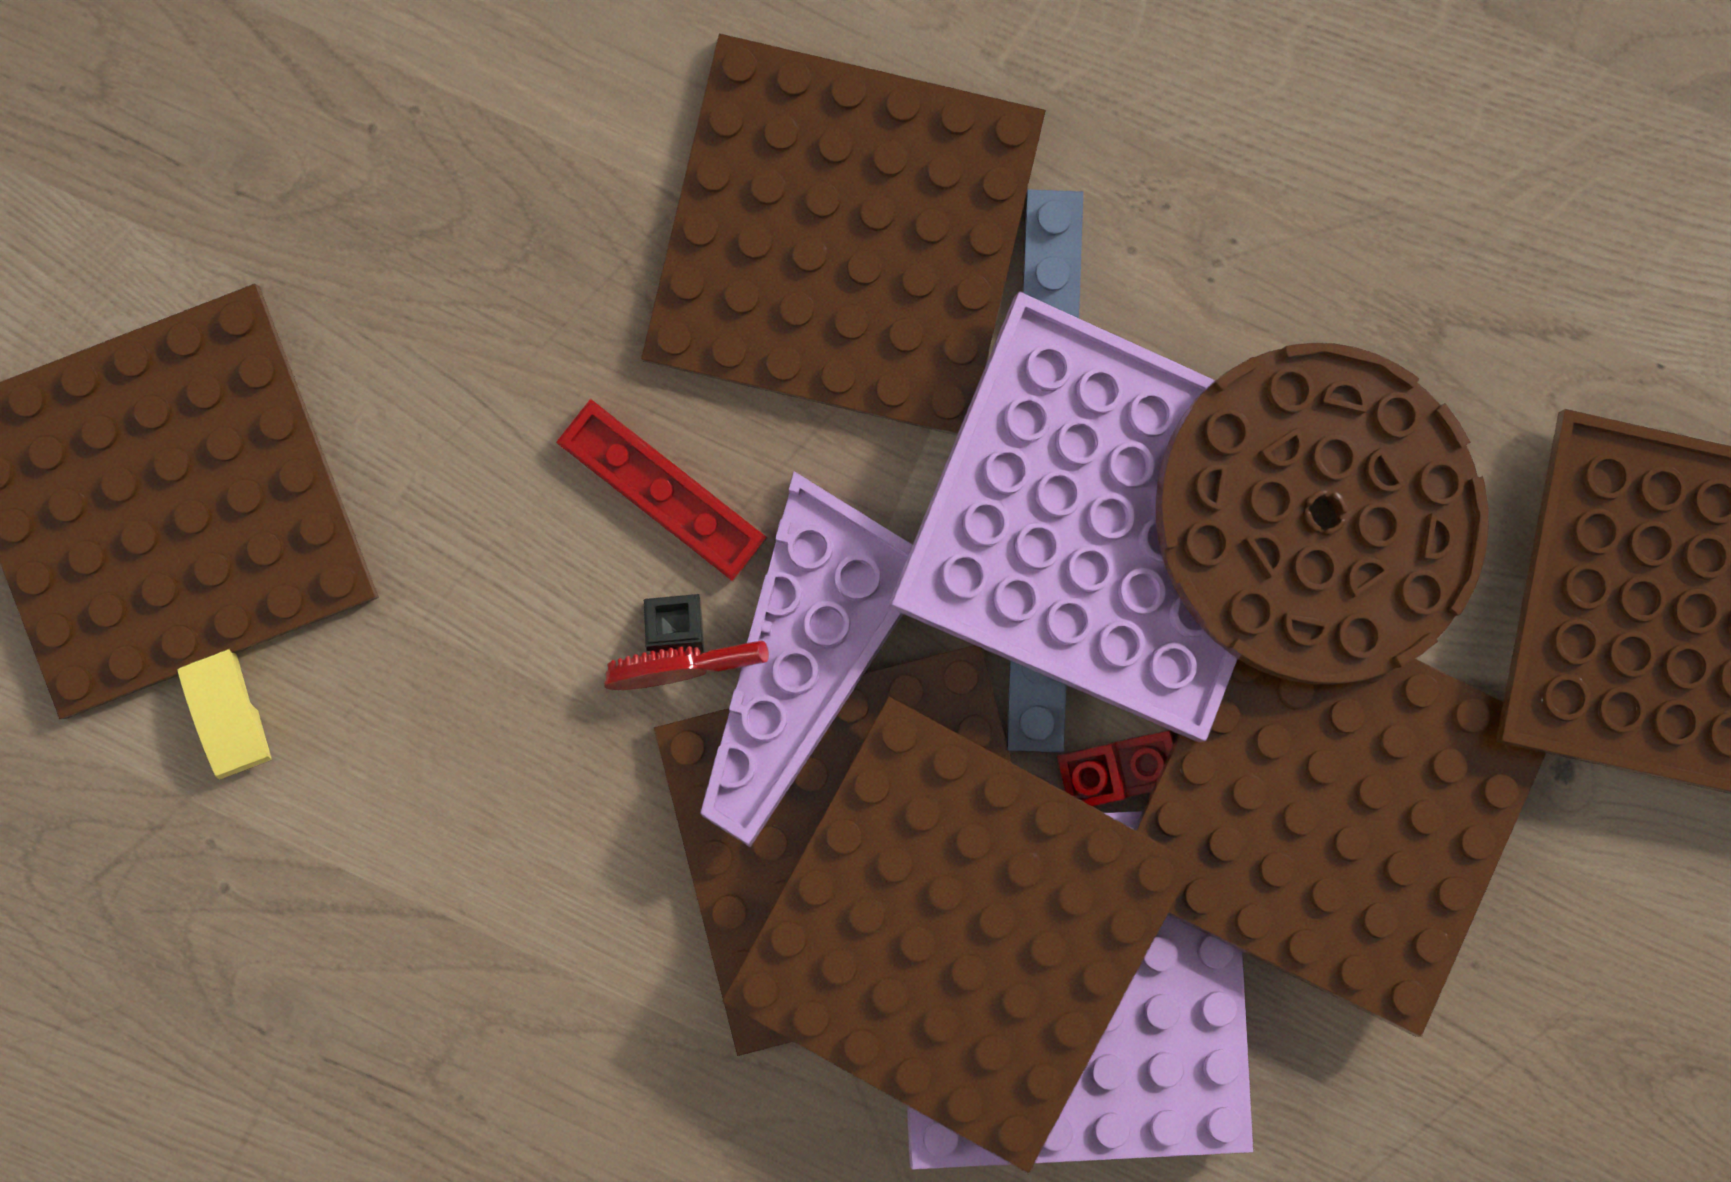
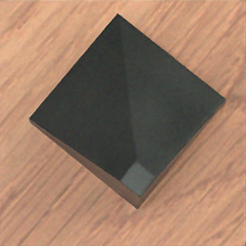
M699 594L644 599L646 651L659 653L661 649L665 652L669 648L678 650L679 647H683L685 653L687 647L691 646L692 652L695 647H698L700 654L705 653Z

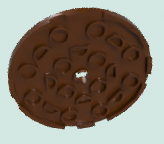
M1304 343L1285 346L1282 349L1252 357L1216 379L1193 401L1171 435L1163 456L1156 491V526L1159 546L1166 570L1182 603L1197 624L1227 652L1255 669L1289 681L1326 685L1357 682L1382 675L1393 669L1403 667L1438 642L1437 638L1448 628L1455 616L1461 615L1475 590L1483 567L1489 529L1488 501L1484 478L1477 475L1475 464L1467 447V444L1471 442L1458 419L1446 403L1440 405L1425 388L1417 383L1419 378L1399 364L1370 351L1335 343ZM1316 498H1323L1329 501L1335 510V521L1330 528L1321 529L1314 522L1311 511H1308L1309 506L1313 504Z

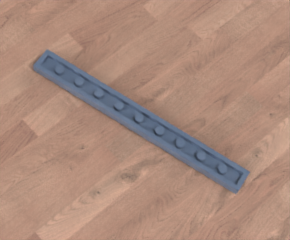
M1028 189L1025 212L1023 293L1079 318L1084 191ZM1009 660L1007 750L1064 752L1066 684Z

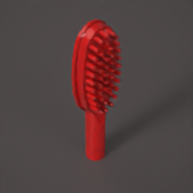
M763 640L715 649L700 654L698 647H695L692 652V647L689 646L685 653L683 647H679L678 650L669 648L665 652L661 649L656 654L655 651H651L648 656L646 653H642L640 657L637 654L633 658L626 656L625 660L622 658L618 659L617 666L615 660L607 664L608 671L605 673L606 681L604 687L609 690L621 691L649 688L705 675L707 671L720 672L766 663L769 659L768 647Z

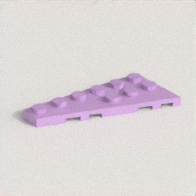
M795 471L793 472L783 517L780 520L775 538V547L767 575L764 578L747 643L763 640L768 647L769 659L766 663L741 668L736 689H734L729 707L730 712L722 742L717 751L701 810V815L749 847H751L902 617L903 613L889 608L888 605L913 546Z

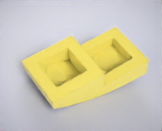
M230 649L177 669L192 719L216 778L220 780L272 760L259 712L250 703L236 653H231Z

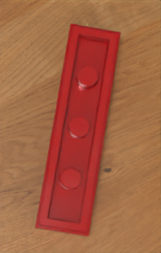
M592 399L587 402L556 442L731 581L736 579L767 539L763 533Z

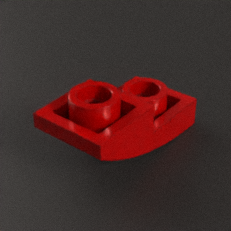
M1160 731L1057 755L1065 792L1090 806L1150 793L1175 742L1173 731Z

